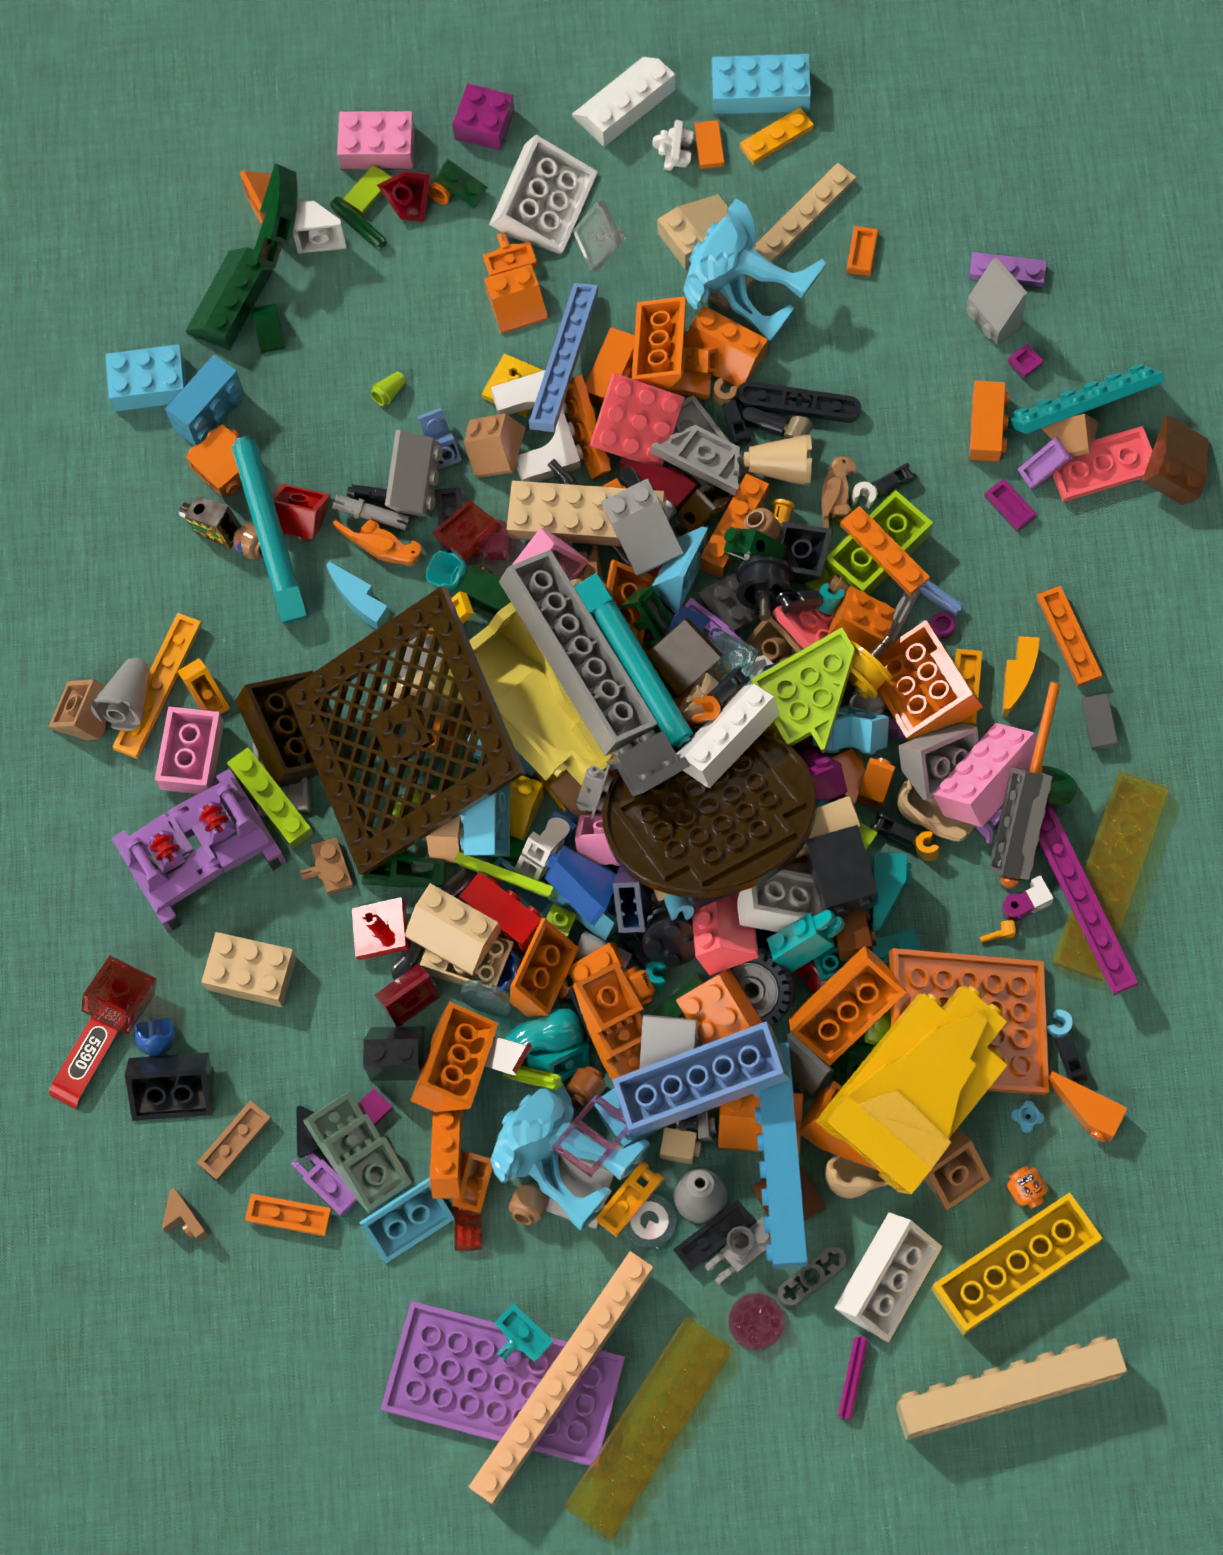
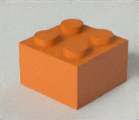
M850 586L834 612L828 635L842 627L850 641L855 642L870 653L878 643H881L880 641L885 635L889 636L896 610L886 603L867 595L865 592Z

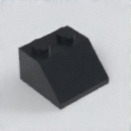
M783 522L778 541L787 546L783 560L787 561L793 569L792 583L803 584L822 578L833 529Z

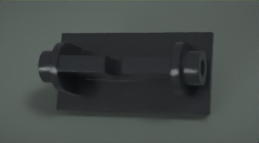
M352 484V487H348L347 496L357 501L360 498L364 500V503L396 512L385 505L387 489Z

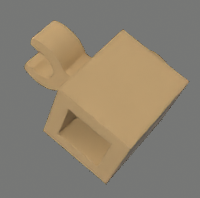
M679 1122L676 1124V1129L664 1127L660 1159L693 1165L694 1157L699 1158L701 1141H697V1132L687 1131L688 1128L680 1131Z

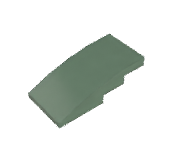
M350 1091L342 1094L303 1120L334 1170L367 1212L372 1211L412 1184L385 1136L381 1137L368 1114L363 1115Z

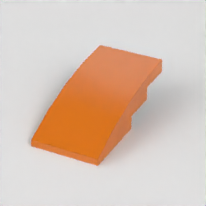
M615 962L573 984L589 1034L611 1080L639 1070L643 1021L639 1013L643 1010V1007L619 964Z

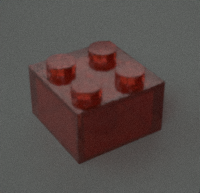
M109 955L83 993L81 1011L129 1034L154 997L157 978Z

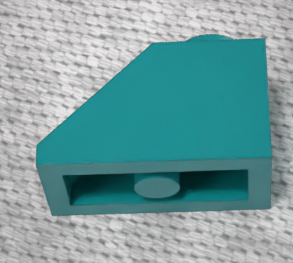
M582 1041L557 1052L532 1051L527 1055L528 1067L560 1075L562 1082L573 1076L577 1069L590 1067L589 1043Z

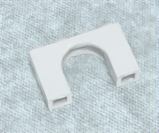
M546 370L491 387L492 397L498 414L506 413L510 415L523 410L533 409ZM565 401L552 440L542 448L518 455L516 467L521 481L539 482L556 476L547 466L553 459H556L566 472L580 468V460L584 458L580 445H575L572 438L576 436L573 424L566 421L564 414L568 413Z

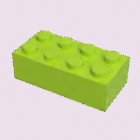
M896 490L869 515L909 556L932 533L933 522ZM850 535L827 556L824 566L829 575L842 576L849 587L852 586L865 592L867 595H870L889 576Z

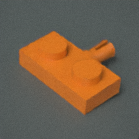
M502 232V236L501 233L497 234L496 237L500 244L497 250L483 254V260L489 277L529 264L532 265V268L537 267L530 241L521 244H509L506 232Z

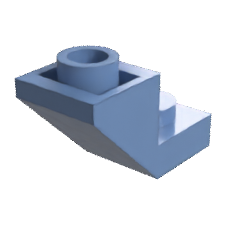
M437 408L417 416L423 435L434 438L441 443L442 458L438 461V469L440 470L462 461L442 409Z

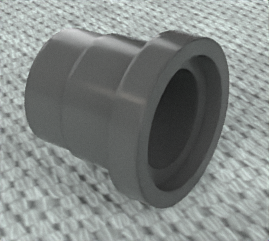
M738 1226L728 1233L727 1245L733 1253L744 1255L749 1253L754 1247V1235L747 1227ZM738 1236H743L747 1238L749 1244L743 1249H738L733 1245V1240Z

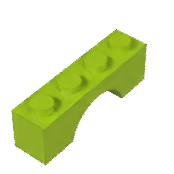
M248 747L227 762L234 776L259 804L292 850L313 835L311 827Z

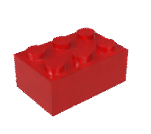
M479 872L459 896L460 900L497 921L501 929L498 937L513 941L512 948L524 957L540 924L541 913L532 906L526 908L520 903V897L511 890L505 892L501 889L499 881L493 876H484Z

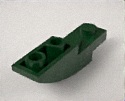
M279 164L274 165L260 211L264 212L265 216L251 260L270 268L276 267L282 245L289 246L297 211L298 184L296 172Z

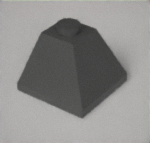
M790 1032L787 1040L789 1043L792 1077L797 1080L794 1085L804 1095L807 1096L810 1093L816 1096L836 1075L837 1071L825 1063Z

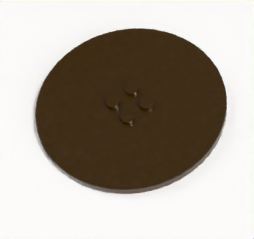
M704 724L689 727L695 734ZM764 731L710 788L682 770L646 792L632 796L622 776L617 771L609 785L603 802V829L609 849L616 861L629 875L654 890L680 897L710 898L725 896L750 889L765 882L784 869L798 855L814 827L817 813L816 789L810 770L802 757L790 745H787L785 741ZM677 746L672 747L675 753H677L680 750L677 748Z

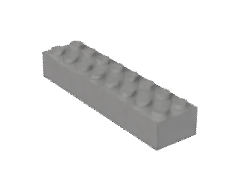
M551 549L508 566L499 583L603 754L606 756L629 743L633 744V740L652 731L658 723Z

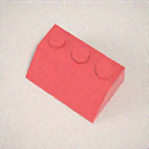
M739 892L721 898L700 909L693 906L692 922L695 955L709 975L759 958L756 928L739 925L737 906Z

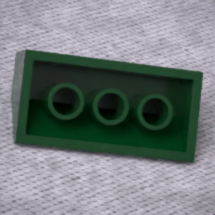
M245 247L229 250L185 332L230 351L273 272V268L251 260L254 251L251 248Z

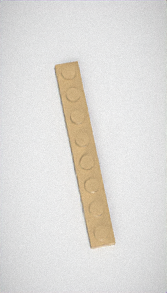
M837 163L756 243L755 251L773 264L856 182V176ZM745 275L746 290L757 279L750 275ZM720 292L710 294L709 299L722 310L726 311L730 307L728 299Z

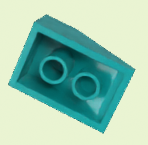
M874 853L872 874L878 891V904L872 907L871 930H874L876 939L880 938L903 896L905 886L910 884L912 863H907V854Z

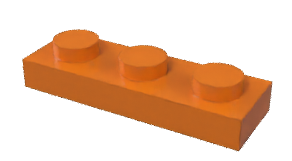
M251 1194L245 1221L326 1237L332 1209Z

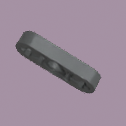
M829 1247L811 1260L806 1267H802L784 1281L778 1289L780 1303L786 1307L797 1306L841 1272L846 1264L844 1251L839 1247ZM829 1254L833 1256L839 1255L840 1259L838 1262L840 1265L836 1267V1265L831 1264L826 1268V1271L830 1274L825 1276L823 1269L816 1263L821 1261L823 1266L829 1261ZM810 1269H814L820 1274L819 1282L813 1285L808 1284L804 1279L805 1272ZM799 1278L801 1285L808 1291L804 1293L803 1289L800 1288L795 1293V1300L791 1298L785 1299L783 1297L786 1293L784 1289L787 1287L790 1290L798 1286V1283L794 1280Z

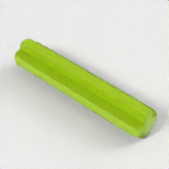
M521 1066L516 1075L505 1072L502 1074L507 1079L554 1091L563 1086L560 1075Z

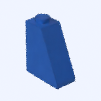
M563 845L557 854L553 852L545 865L549 868L545 879L591 925L595 926L607 909L613 893L612 883L616 874Z

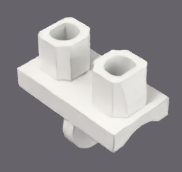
M676 120L674 128L669 129L668 132L662 130L660 135L653 138L652 145L659 149V155L666 154L664 170L671 171L674 166L686 168L690 163L691 153L681 150L680 145L689 147L693 140V132L682 128L683 121Z

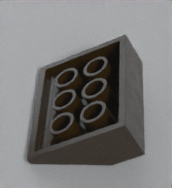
M313 671L244 685L235 700L266 771L279 787L297 784L303 778L309 779L319 774L305 739L303 741L299 738L304 736L286 694L288 689L311 675ZM328 706L326 712L332 714V712H331V710H330V708H329V706ZM337 727L336 735L341 737L342 734ZM347 748L345 758L351 759V754ZM305 754L306 764L301 765L300 760Z

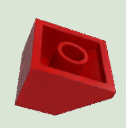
M282 484L272 497L283 534L294 535L300 540H313L321 529L330 501V494Z

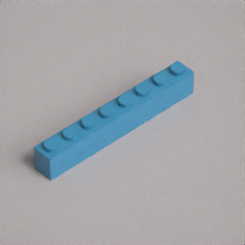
M778 1043L790 1080L753 1093L754 1097H759L760 1107H755L756 1124H761L762 1134H757L758 1151L764 1152V1161L759 1162L760 1178H766V1189H761L762 1205L768 1206L769 1216L764 1217L765 1234L770 1233L771 1244H766L767 1261H772L773 1269L807 1266L789 1043Z

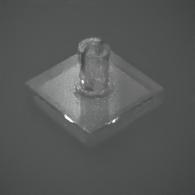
M597 201L573 230L590 271H599L616 249L624 243L626 238L623 229H617L605 201Z

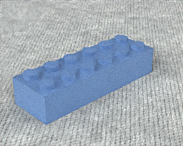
M763 1022L612 1080L628 1130L638 1137L788 1081L790 1077L773 1028L767 1022Z

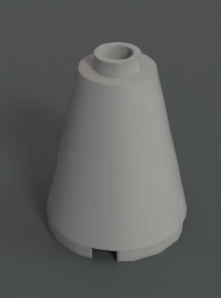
M140 658L127 659L93 700L91 710L99 721L103 723L104 720L112 723L111 728L121 731H134L141 724L150 672L144 660Z
M698 1168L686 1172L678 1179L674 1187L673 1199L679 1214L685 1219L695 1223H704L711 1221L725 1210L728 1191L723 1179L717 1173L708 1169Z

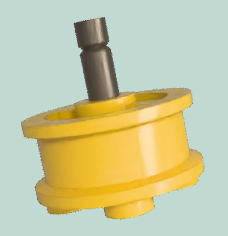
M887 635L870 653L860 645L850 641L855 648L856 654L847 682L849 681L856 687L854 689L855 692L865 700L869 696L875 699L878 696L876 691L882 684L893 679L889 671L878 661L893 643V640Z

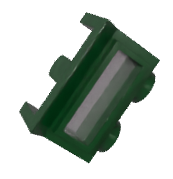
M653 586L637 589L620 605L622 610L636 607L642 617L634 622V627L639 631L645 629L651 631L652 636L643 644L646 649L653 646L668 633L671 621L674 618V615L662 603L661 593L654 589Z

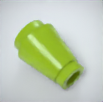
M396 371L394 374L374 384L370 395L380 406L390 404L404 384L407 383V380L402 373Z

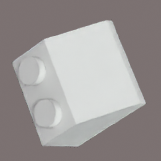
M301 200L297 202L293 237L298 254L347 248L339 218L315 201Z

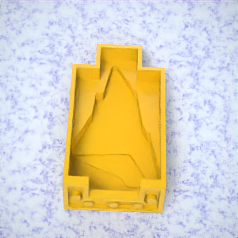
M972 986L958 987L942 1008L940 1007L942 1003L932 994H918L815 1120L835 1139H842L879 1171L878 1175L898 1193L912 1194L950 1145L951 1141L949 1138L1007 1067V1064L1002 1060L1003 1055L993 1047L987 1048L1007 1021L1001 1017L1003 1012L993 1004L987 1005L981 999L982 994Z

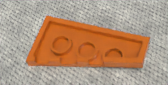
M574 376L571 378L565 397L568 413L564 415L566 420L569 419L573 424L576 435L573 437V440L581 445L583 462L591 479H598L611 471L610 459L605 451L589 446L597 423L596 413L591 406L588 396L589 390L584 383L583 376Z

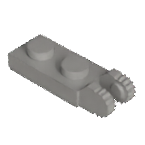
M761 1217L748 1228L752 1231L755 1238L754 1247L749 1253L744 1255L735 1254L727 1245L704 1266L707 1271L715 1269L725 1259L731 1267L717 1276L715 1281L719 1285L735 1273L741 1272L766 1251V1244H771L770 1233L765 1234L764 1217ZM738 1236L733 1240V1245L738 1249H743L749 1244L747 1238L743 1236Z

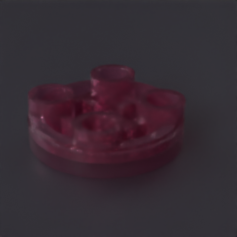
M752 1293L741 1297L734 1303L729 1313L728 1326L732 1337L739 1345L750 1350H763L772 1346L781 1336L784 1317L780 1306L771 1297L763 1293Z

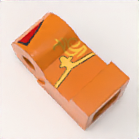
M684 347L682 370L698 371L701 373L717 371L718 348Z

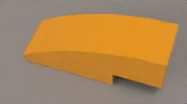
M1019 636L1016 645V660H1007L1002 717L1008 718L1027 689L1038 655L1040 638Z

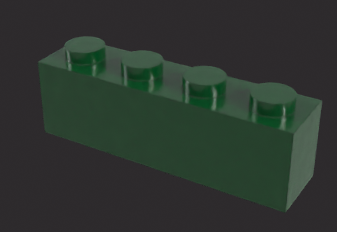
M471 565L458 588V592L467 593L472 606L494 616L511 602L499 583L501 578L494 575L490 569L484 566L476 567Z

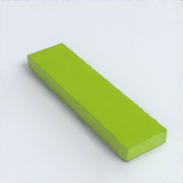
M457 852L455 861L464 868L480 872L486 876L491 875L497 880L554 901L558 898L559 892L553 886Z

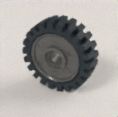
M760 947L758 948L759 958L730 969L761 1021L772 1025L790 1010L791 1004L794 1002L796 985H793L795 977L794 974H790V970L773 961L771 951H766V948ZM751 982L759 987V994L752 991Z

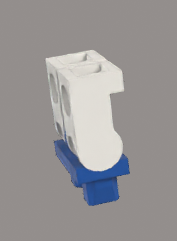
M564 810L562 814L555 811L541 835L533 832L528 837L514 871L539 881L549 870L545 865L553 852L557 854L563 845L568 847L577 827L578 817L568 810Z

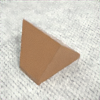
M1081 414L1041 429L1051 440L1059 438L1071 457L1091 452L1099 423L1098 420L1086 414Z

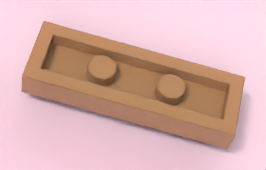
M250 1100L196 1163L219 1181L272 1120L271 1117Z

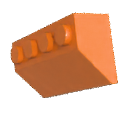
M686 296L637 302L632 366L633 380L669 391L682 377Z
M864 946L789 1018L790 1032L830 1066L907 992L886 964Z
M449 1002L439 1017L411 1101L434 1112L470 1109L498 1022Z

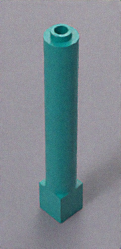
M250 436L235 439L236 444L232 445L231 448L281 621L285 624L306 618L308 616L256 439L250 440Z
M595 573L576 585L575 589L589 613L593 615L632 683L658 723L657 725L660 730L665 733L672 747L677 746L680 749L691 740L690 738L694 733L628 625L605 582Z

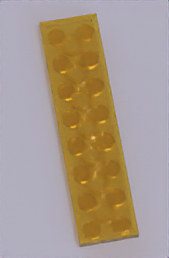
M1121 771L1118 772L1084 869V873L1117 939L1169 791L1168 787ZM1070 909L1051 964L1103 982L1104 976Z
M686 1316L563 1508L611 1540L733 1348L692 1318Z

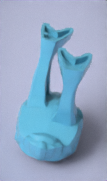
M735 199L727 210L729 216L723 217L718 224L714 222L706 232L707 236L704 241H699L692 250V255L689 259L691 265L683 291L688 303L695 311L700 309L702 304L707 303L710 294L720 292L728 299L731 309L746 318L758 334L768 339V344H770L790 318L794 307L789 304L771 316H762L748 299L745 275H750L760 282L784 284L802 298L823 272L822 269L827 262L821 259L808 268L794 273L772 264L755 251L756 230L753 217L747 205Z
M564 1084L556 1091L546 1088L539 1089L532 1096L530 1094L525 1096L519 1108L515 1112L511 1110L502 1121L504 1126L498 1134V1140L490 1163L495 1175L503 1183L518 1177H526L528 1175L533 1177L538 1182L541 1191L555 1200L566 1212L570 1221L582 1231L605 1207L603 1203L612 1191L608 1187H604L584 1198L575 1197L561 1180L558 1151H565L575 1158L589 1159L601 1163L615 1177L621 1180L644 1161L642 1154L650 1143L643 1139L626 1148L611 1151L591 1140L573 1125V1105Z

